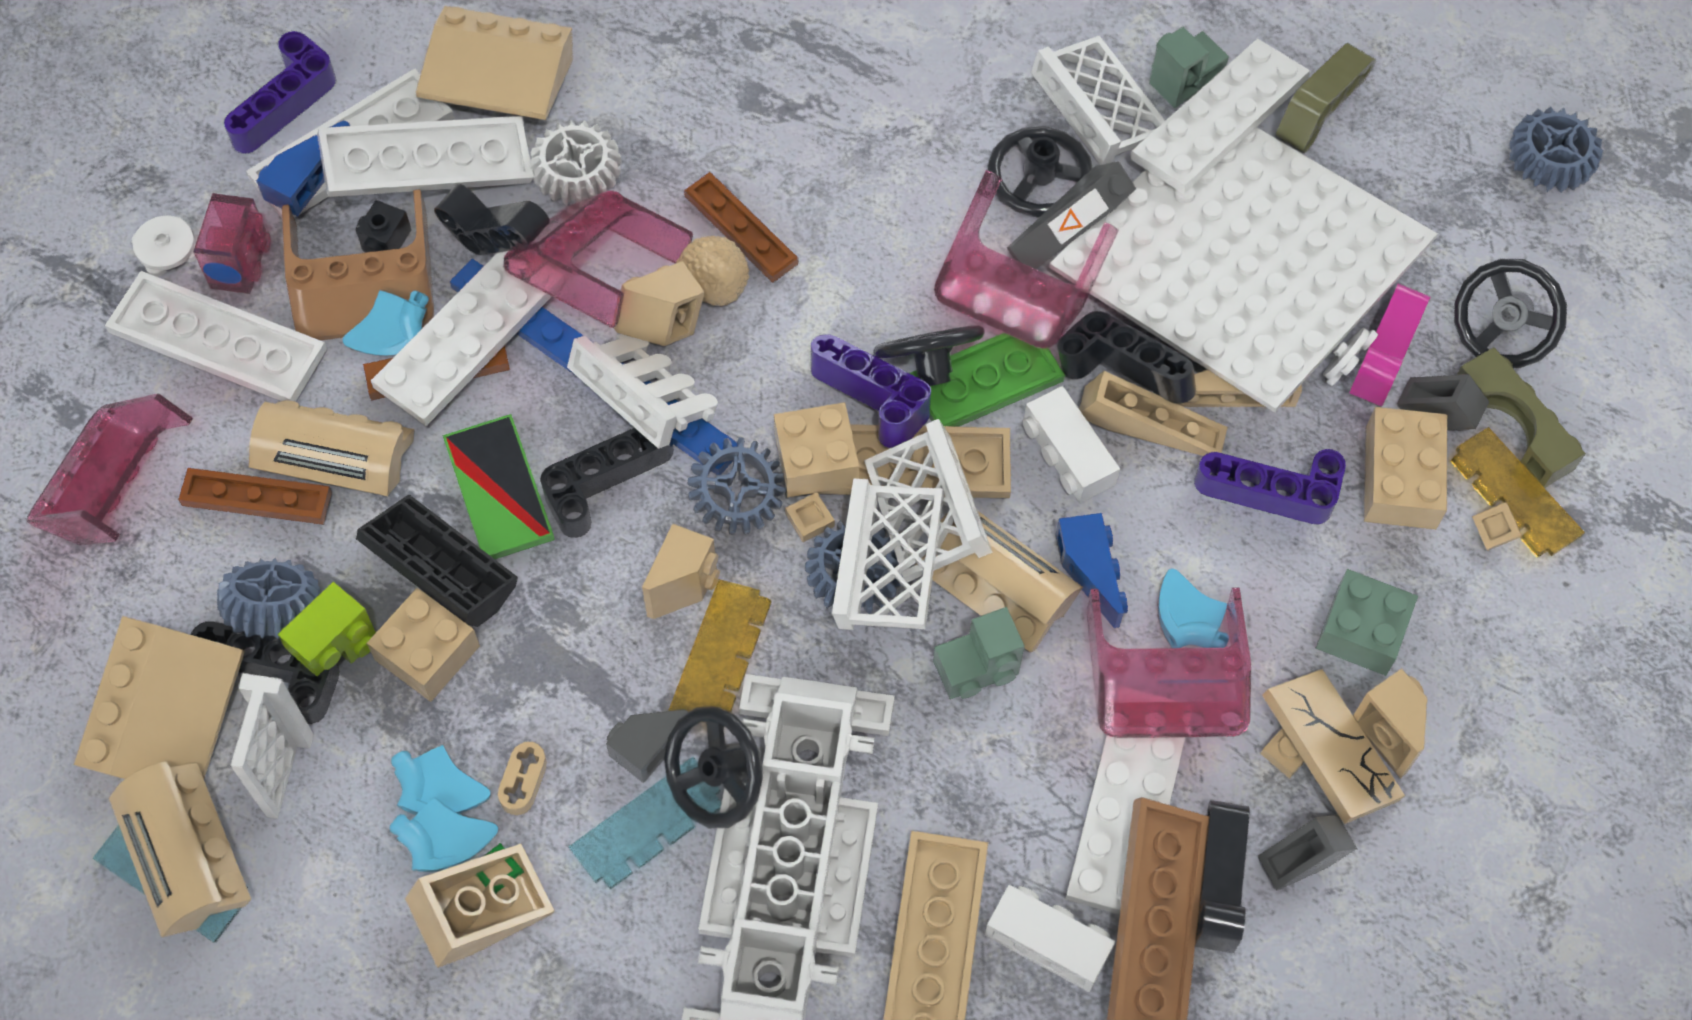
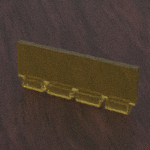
M1489 427L1456 448L1458 454L1450 460L1451 463L1467 480L1478 474L1479 478L1472 483V486L1490 506L1497 504L1500 500L1503 503L1507 502L1519 530H1522L1524 527L1528 530L1520 539L1537 558L1546 553V551L1553 556L1584 535L1585 532Z
M718 579L668 709L669 711L686 710L690 712L696 707L718 706L726 711H732L737 696L724 690L725 688L735 692L740 690L749 663L746 660L737 658V655L747 659L752 657L761 630L749 625V623L763 626L772 603L769 598L760 596V590Z

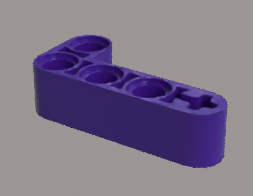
M290 31L279 38L278 48L285 69L225 117L224 127L232 147L237 152L247 154L257 150L335 86L336 76L329 55L305 34L299 31Z
M823 334L812 340V375L823 383L878 410V439L885 447L893 448L912 439L926 424L930 417L931 388L928 383L834 335Z
M1333 449L1320 450L1315 455L1307 475L1220 452H1211L1202 457L1194 478V484L1196 489L1207 497L1319 525L1329 520L1339 499L1346 461L1338 451ZM1320 468L1327 469L1332 474H1325L1320 470ZM1241 481L1252 482L1255 486L1248 487L1244 485ZM1277 490H1284L1288 492L1290 496H1283L1279 494ZM1312 499L1323 501L1325 506L1316 504Z

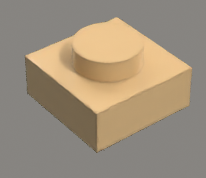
M814 493L785 508V514L802 542L823 533L827 526L829 528L835 527V520L818 493Z
M1507 502L1472 516L1487 551L1522 537Z
M1283 728L1260 753L1289 779L1305 763Z

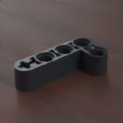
M461 184L455 185L434 208L435 215L466 249L476 255L526 249L550 223L546 212L534 202L522 201L487 208L470 189Z
M1094 311L1088 313L1058 340L1057 349L1061 369L1068 378H1083L1090 374L1098 365L1104 363L1172 403H1186L1196 395L1193 364L1187 357L1106 312Z
M632 428L545 468L540 478L545 501L563 534L571 538H578L588 533L592 521L587 498L669 461L674 451L672 437L669 445L658 449L636 428ZM623 454L631 455L630 458L625 460L617 459L618 456ZM588 469L599 470L597 473L592 475H587L584 473ZM562 483L566 485L562 489H552V486ZM570 513H581V515L575 519L566 518V516Z
M214 621L200 623L193 629L191 635L210 641H218L221 644L242 650L255 647L251 654L243 656L238 672L282 679L283 682L290 683L288 691L307 724L317 723L325 717L339 679L340 670L337 663L332 668L323 670L316 676L288 652L280 638L277 639L275 636H266L262 639L260 635L254 634L251 637H247L245 631L237 633L233 631L232 626ZM291 655L287 662L276 664L281 656ZM309 696L315 697L310 705L305 707L299 706L303 699Z
M1210 800L1206 816H1209L1195 947L1234 953L1241 943L1245 927L1246 909L1241 906L1250 808L1249 806Z

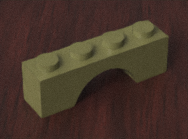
M1495 347L1460 367L1457 375L1469 374L1488 399L1489 404L1487 408L1503 411L1512 416L1521 425L1526 436L1527 447L1519 463L1542 490L1577 468L1586 454L1580 442L1565 430L1559 423L1556 414L1546 408L1536 396L1532 386L1521 379L1513 369L1511 362L1502 356Z

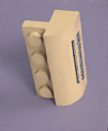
M290 400L278 401L276 404L264 402L257 412L251 431L249 468L388 496L400 482L401 456L414 441V429L402 427L400 423L394 421L382 423L368 420L366 416L359 414L349 416L338 414L325 407H304Z
M978 511L992 553L978 558L976 553H973L933 571L932 580L980 616L1007 607L1023 641L1024 648L1031 653L1037 649L1054 621L1065 616L1083 587ZM947 514L941 519L940 522H944ZM948 533L940 549L949 551L961 546L960 536Z
M166 761L151 765L130 775L116 787L109 797V801L161 937L198 929L209 915L245 907L251 901L250 894L197 763L169 767Z

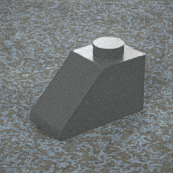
M1465 374L1410 377L1397 405L1402 410L1447 414V430H1469L1477 428L1489 401L1471 376Z
M676 710L631 715L624 723H617L607 736L606 746L609 757L644 783L664 761L668 736L679 718L687 714L688 711Z
M1338 815L1314 818L1258 855V858L1275 889L1281 890L1332 866L1355 851L1357 847Z

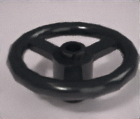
M1046 126L1024 127L1006 135L993 148L987 164L989 184L999 200L1016 212L1034 217L1042 216L1056 203L1036 204L1025 201L1036 185L1049 184L1055 178L1078 182L1093 169L1091 157L1081 142L1062 130ZM1056 143H1059L1073 154L1079 163V167L1059 163L1060 150ZM1017 145L1025 156V177L1012 193L1002 180L1000 167L1007 152Z
M1500 258L1479 266L1463 281L1454 303V324L1462 344L1475 357L1490 350L1487 347L1504 330L1514 331L1525 324L1549 330L1545 339L1534 349L1518 355L1501 354L1511 362L1513 368H1522L1541 361L1557 347L1567 324V302L1560 284L1543 267L1524 259ZM1506 272L1522 273L1535 279L1547 291L1553 306V315L1534 311V304L1528 295L1522 292H1512ZM1490 277L1498 297V301L1492 310L1494 321L1476 338L1468 321V304L1475 289ZM1508 308H1512L1515 311L1516 317L1510 315Z
M973 325L915 335L876 345L873 353L877 358H893L914 354L918 378H922L929 386L943 384L951 381L950 373L953 372L950 352L952 348L957 345L980 340L984 337L985 330L980 325Z
M718 706L696 707L680 717L668 736L664 755L666 781L673 798L691 820L707 828H730L747 818L759 799L763 771L761 753L751 731L735 714ZM700 722H706L709 748L701 753L698 767L681 774L679 758L682 742L691 728ZM724 727L736 737L739 743L725 745ZM747 777L746 786H745V785L743 784L742 780H744V779ZM703 782L712 787L723 785L737 805L726 813H711L701 808L688 794L687 790Z

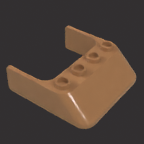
M420 189L413 190L416 238L409 246L401 249L317 259L299 258L297 224L290 206L282 205L285 279L295 331L317 340L344 338L350 330L370 313L379 290L395 294L409 300L412 291H419L429 298L425 306L427 310L422 321V327L434 317L427 212Z

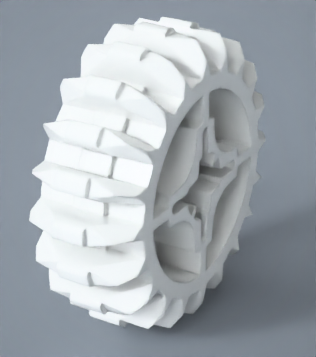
M570 120L569 125L566 127H562L557 123L556 131L553 132L546 129L544 133L545 138H537L536 147L531 148L529 165L533 172L534 183L536 186H539L543 196L550 194L553 202L562 198L566 207L571 201H576L581 207L585 199H589L594 204L595 195L597 194L606 197L607 188H614L616 184L615 179L619 178L621 173V155L618 153V145L615 140H611V135L608 131L601 132L598 124L589 128L585 120L580 126H576L572 120Z

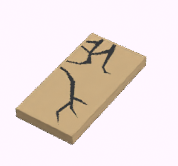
M1323 669L1271 687L1264 692L1263 698L1344 824L1397 803L1405 796Z

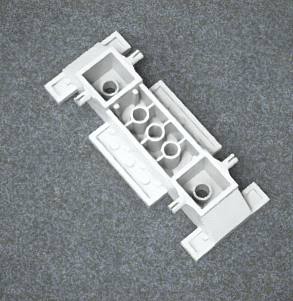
M745 674L739 714L767 718L766 722L745 718L742 720L753 736L764 738L763 780L759 799L748 817L730 828H717L698 928L699 934L731 939L725 950L701 946L699 954V964L720 966L723 969L724 984L721 995V1012L716 1013L684 1008L682 1020H805L812 981L836 985L839 967L815 964V953L822 952L855 958L878 803L842 798L841 792L849 750L873 754L875 738L852 735V731L889 736L895 696L859 691L857 687L789 677L777 679ZM804 750H812L818 755L812 761H804L798 757L799 753ZM725 787L720 813H726L737 805ZM770 972L777 974L781 978L780 983L774 988H765L759 983L761 976Z

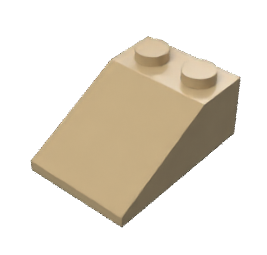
M522 844L418 878L405 897L437 968L469 957L555 912ZM509 857H513L524 871L523 874L515 879L507 875L512 871L505 861ZM483 871L491 880L487 887L478 879L477 873ZM503 884L505 887L495 894L493 886Z

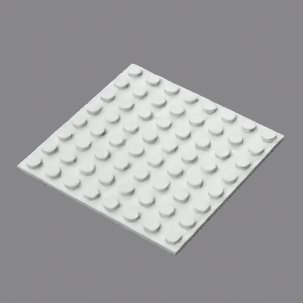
M1256 127L1184 194L1149 171H1143L1133 181L1137 189L1115 210L1072 241L1050 262L1049 268L1268 409L1276 412L1437 238L1438 233Z

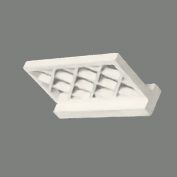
M1100 35L1054 52L1050 47L1038 50L1031 70L1032 75L1099 164L1112 163L1116 155L1137 147L1165 122L1164 118ZM1096 49L1103 59L1102 61L1084 56V53ZM1067 60L1077 63L1076 71L1065 68L1060 61ZM1081 65L1099 70L1098 78L1081 73ZM1103 72L1116 75L1120 80V84L1102 79ZM1077 81L1094 86V93L1082 91ZM1099 88L1117 93L1116 101L1097 96ZM1121 95L1135 99L1138 103V108L1120 103ZM1095 105L1113 110L1111 118L1101 115L1095 108ZM1117 112L1135 117L1134 125L1116 120ZM1143 119L1152 122L1156 129L1149 130L1139 127V120ZM1113 129L1131 134L1130 139L1121 142Z
M939 419L926 424L928 432L864 460L871 483L875 486L920 488L927 474L939 478L936 488L943 489L945 494L943 505L949 506L950 511L944 522H940L936 555L938 556H935L934 571L973 553H976L978 558L992 553L953 442ZM928 446L929 453L923 464L910 461L914 451ZM889 462L897 464L890 479L878 475L876 468ZM906 467L919 471L911 486L898 482ZM878 497V504L883 517L896 508L888 505L889 498ZM934 500L928 501L922 515H917L919 518L933 509ZM906 511L890 522L897 532L904 518L914 521ZM922 529L905 540L912 549L914 547L920 549L926 544L918 541L923 532ZM888 531L890 539H894L892 534ZM948 533L960 536L961 546L949 551L940 549ZM901 545L894 549L899 564L910 556ZM919 565L906 569L902 572V575L906 582H910L923 576L924 570Z
M853 479L832 615L839 629L853 630L854 625L926 628L944 499L943 489L870 485L868 479ZM878 497L894 498L899 504L884 517L876 509ZM920 499L934 500L933 509L921 518L910 508ZM906 511L915 523L899 534L891 526L890 522ZM931 521V523H930V529H929V528L926 526V524H928V523ZM885 527L894 539L878 550L871 542L872 536ZM922 529L928 536V543L915 552L905 540ZM901 545L910 556L894 568L884 556ZM871 550L874 554L869 557V553ZM926 555L924 562L921 558ZM880 560L890 572L873 584L866 576L867 569ZM917 562L924 570L923 577L910 586L900 574ZM896 578L905 588V591L889 602L879 590ZM865 584H866L869 588H867V589L864 591V586H865ZM921 589V593H920V597H919V595H918L916 592ZM874 594L884 604V607L875 614H860L862 603ZM912 596L919 604L917 617L901 616L895 608Z
M242 673L238 688L247 701L248 706L231 767L265 816L278 819L297 747L310 749L314 734L282 679Z

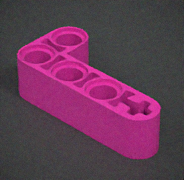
M1398 283L1376 331L1378 336L1370 345L1349 392L1350 394L1381 407L1383 406L1431 296Z

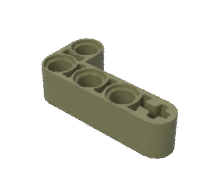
M1349 43L1344 44L1295 92L1277 129L1276 137L1299 151L1306 153L1316 140L1325 119L1365 81L1373 69L1376 59Z

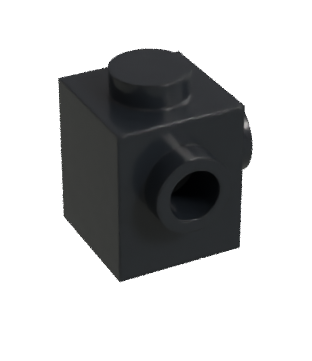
M378 200L374 201L366 216H362L356 226V234L360 246L365 253L400 249L411 232L406 211Z

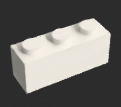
M1063 386L1026 404L1022 423L1027 435L1031 439L1035 438L1042 447L1041 452L1044 460L1049 466L1056 468L1061 475L1060 480L1063 488L1068 494H1073L1079 504L1116 485L1120 472L1119 466Z
M1009 884L986 926L985 936L1090 993L1115 941L1110 939L1108 932L1094 924L1086 926L1073 919L1074 915L1064 907L1059 905L1050 907L1039 901V896L1032 890L1023 886L1015 888Z

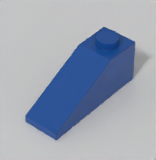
M343 120L331 127L350 126V123ZM317 134L276 155L269 165L262 168L256 180L263 200L281 209L282 205H289L292 214L297 217L325 182Z

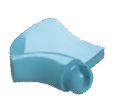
M379 290L372 310L344 336V345L367 354L397 355L422 329V321L427 310L425 306L429 301L428 296L415 290L411 292L410 298L407 300L395 294Z
M1172 568L1169 569L1161 586L1158 612L1162 631L1171 647L1177 650L1187 645H1196L1208 650L1213 648L1218 652L1224 651L1230 637L1227 633L1219 631L1226 612L1227 603L1207 597L1197 590L1179 571Z
M443 745L414 759L411 758V754L408 751H401L391 759V764L396 769L394 773L402 788L397 807L411 814L417 815L433 797H436L448 809L457 814L473 809L485 803L491 797L490 790L463 773L453 764Z
M433 797L411 821L407 816L401 814L394 819L389 827L390 832L398 836L397 840L411 852L412 871L438 872L462 864L484 849L498 833L496 824L459 815L448 809L436 797Z

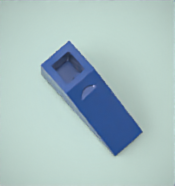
M1102 513L1059 518L1055 535L1062 567L1075 582L1083 587L1082 591L1114 628L1120 627L1123 614L1128 612V604L1125 592H1119L1117 580H1120V566L1118 559L1111 557L1110 547L1113 546V535L1110 525H1104Z

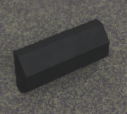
M407 495L357 529L356 540L468 625L479 627L496 614L516 587L518 577L411 495Z

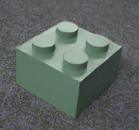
M1347 569L1338 585L1315 649L1386 676L1397 659L1418 595Z

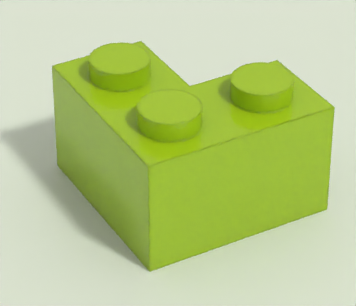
M333 581L280 631L278 636L285 649L313 674L318 676L323 670L332 668L339 661L341 655L351 664L359 657L366 656L370 652L367 642L376 631L366 609Z

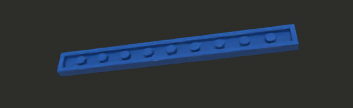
M472 258L449 281L451 289L458 293L484 266ZM541 307L516 334L574 374L567 368L573 341L584 335L544 307ZM645 381V382H643V383H644L645 385H647V384H650L651 382H650V381ZM674 399L666 403L671 405L679 401ZM703 418L688 423L687 428L680 432L674 428L672 433L673 445L700 464L702 463L698 456L701 451L712 456L709 449L710 444L716 443L723 450V440L729 438L732 447L737 445L735 440L709 422H706ZM733 460L719 464L712 472L716 475H721Z

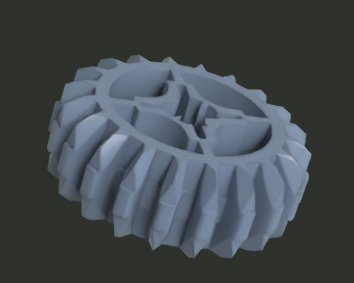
M1551 106L1545 112L1537 108L1532 115L1527 114L1521 123L1515 127L1509 142V149L1511 150L1509 160L1515 162L1514 171H1523V180L1529 178L1534 180V188L1542 184L1546 186L1547 192L1553 187H1556L1560 193L1566 190L1567 187L1574 191L1580 184L1585 185L1591 176L1596 173L1603 155V150L1601 149L1602 139L1596 137L1597 128H1588L1589 119L1580 120L1577 118V112L1569 115L1566 114L1564 107L1558 112H1555Z
M742 437L738 438L736 447H732L730 439L725 438L723 440V450L716 443L710 444L709 449L712 456L701 451L698 458L702 464L693 463L691 466V471L697 476L689 477L687 482L689 486L697 488L688 493L689 500H701L695 504L694 512L700 513L707 510L702 522L708 524L715 518L717 520L715 531L718 532L721 531L723 523L729 524L728 531L730 535H735L737 525H741L745 535L749 534L751 529L750 522L757 529H762L764 522L761 516L772 521L775 514L771 508L780 509L783 504L776 496H782L786 492L784 486L776 484L784 480V473L773 472L779 467V460L775 459L767 462L766 460L771 451L766 448L761 454L757 453L759 444L757 441L751 443L750 449L745 448V440ZM733 460V467L730 473L717 475L716 478L708 477L716 466ZM745 462L754 466L761 473L765 483H760L759 479L752 478L747 474ZM738 471V480L741 481L740 486L745 485V487L741 488L735 502V492L732 491V487L728 486L732 485ZM708 489H713L714 493L726 497L729 511L719 507L713 501ZM757 494L766 495L764 500L754 509L740 512L741 502L745 498L756 497Z
M841 520L837 523V531L827 526L824 529V537L816 536L814 539L815 547H811L807 551V558L809 559L805 563V571L809 574L807 576V583L809 587H815L814 596L816 599L825 597L824 605L826 608L834 604L837 583L831 579L825 568L833 570V574L838 575L846 528ZM884 527L872 536L871 542L878 550L891 541L890 537L885 538L886 530ZM894 549L884 556L894 568L899 565ZM876 562L867 569L866 576L874 584L890 571L885 566L878 565ZM895 578L879 591L885 598L894 599L897 591L895 587H900L901 584ZM874 594L862 603L861 608L864 607L865 611L871 614L873 612V603L881 608L884 607V604Z
M260 558L257 563L245 561L244 567L234 566L232 573L223 575V581L219 583V589H217V609L220 617L224 620V625L232 626L234 632L245 631L247 637L255 634L260 635L262 639L266 636H275L278 639V633L320 594V586H318V580L314 579L312 571H305L304 566L301 564L293 566L291 560L278 562L276 558L272 561H264Z

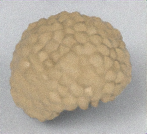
M713 235L694 239L692 243L686 246L679 259L676 260V263L683 261L704 290L702 301L707 302L709 305L726 306L738 300L749 279V268L744 254L739 247H736L735 242L728 240L726 237Z

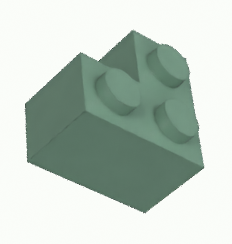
M1182 26L1172 34L1166 33L1157 42L1149 84L1175 109L1193 97L1227 66L1229 56L1204 31L1196 36H1192Z
M1007 607L972 619L968 635L935 646L933 662L949 699L951 700L959 696L962 699H966L978 694L983 687L994 683L996 686H1002L1013 681L1016 675H1019L1025 646Z

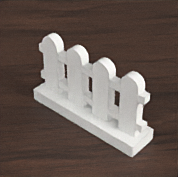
M623 334L617 335L615 341L599 345L597 342L593 343L586 336L574 339L567 368L658 449L670 444L674 428L680 432L687 428L688 423L703 418L707 422L713 419L718 404L717 399L706 393L694 395L692 393L694 379L687 374L681 373L672 376L669 373L672 363L671 359L663 354L649 356L646 353L649 342ZM632 358L636 360L624 365L620 363ZM654 378L658 379V381L647 385L643 383ZM677 398L682 400L671 405L666 403Z

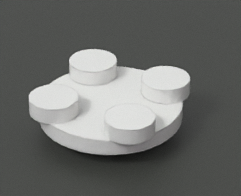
M159 216L150 219L141 225L132 237L133 250L137 259L145 266L148 274L156 277L164 275L167 270L175 268L184 262H193L199 256V249L195 244L194 234L190 226L177 216Z
M1363 327L1347 343L1342 341L1334 350L1335 357L1323 373V376L1327 378L1326 383L1333 386L1343 374L1345 376L1349 374L1360 360L1356 355L1361 349L1366 350L1377 338L1378 333L1373 329L1369 332Z

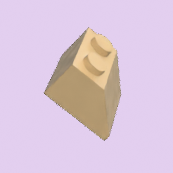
M672 523L642 586L647 617L656 619L703 600L708 589L712 591L715 588L720 570L716 566L718 554H715L713 538Z
M1401 668L1366 693L1353 717L1372 746L1398 777L1402 778L1405 776L1424 750L1427 697L1421 684L1414 677L1408 676Z

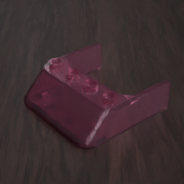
M986 170L934 286L935 296L942 304L1030 345L1042 349L1051 348L1057 344L1058 340L1082 311L1119 229L1105 222L1077 283L1072 285L1060 281L989 249L982 243L979 234L980 227L1002 180L995 173Z
M606 191L563 208L550 219V223L529 247L507 252L503 259V267L506 272L614 328L619 322L624 293L574 266L572 259L609 229L676 264V260L679 259L686 246L692 243L693 232L622 196L619 192Z
M158 393L101 406L89 419L31 508L26 519L27 523L77 545L116 542L120 534L101 521L106 513L112 512L121 500L120 491L125 483H129L135 478L140 469V466L137 464L144 454L149 453L158 441V435L166 429L190 425L193 418Z
M1240 587L1231 588L1226 608L1231 646L1224 648L1122 649L1110 645L1103 635L1098 589H1090L1087 622L1097 720L1100 729L1106 735L1115 738L1234 737L1246 732L1251 717V658Z

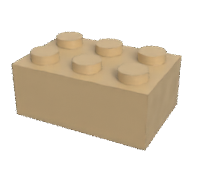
M1375 407L1366 425L1364 522L1436 530L1447 512V414Z

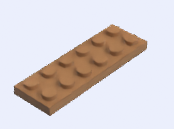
M1143 797L1134 800L1107 1020H1187L1209 816Z

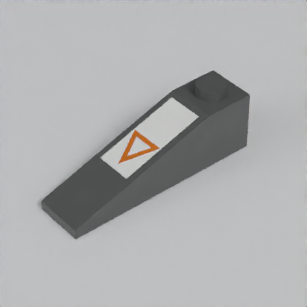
M1119 161L1096 165L1014 240L1007 249L1023 273L1029 275L1115 210L1137 188Z

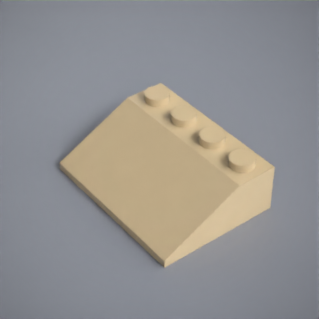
M444 6L433 27L416 89V97L546 120L573 61L572 28L553 23L529 21L524 18L495 15L490 12L483 13L460 7Z
M122 616L74 765L126 779L139 770L166 761L169 767L197 763L204 779L245 650Z

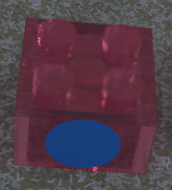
M212 193L193 252L210 289L251 294L254 282H258L261 276V259L263 253H267L269 250L270 234L266 232L262 214L258 212L253 198Z

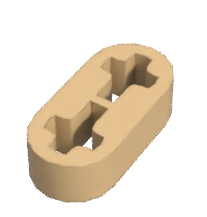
M523 742L514 748L498 789L500 804L505 812L511 815H522L531 809L546 770L547 760L544 751L540 745L534 742ZM530 753L534 754L537 764L531 763L526 774H523L524 766L520 759H527ZM520 782L522 783L521 791L525 798H519L515 804H511L507 794L515 793Z

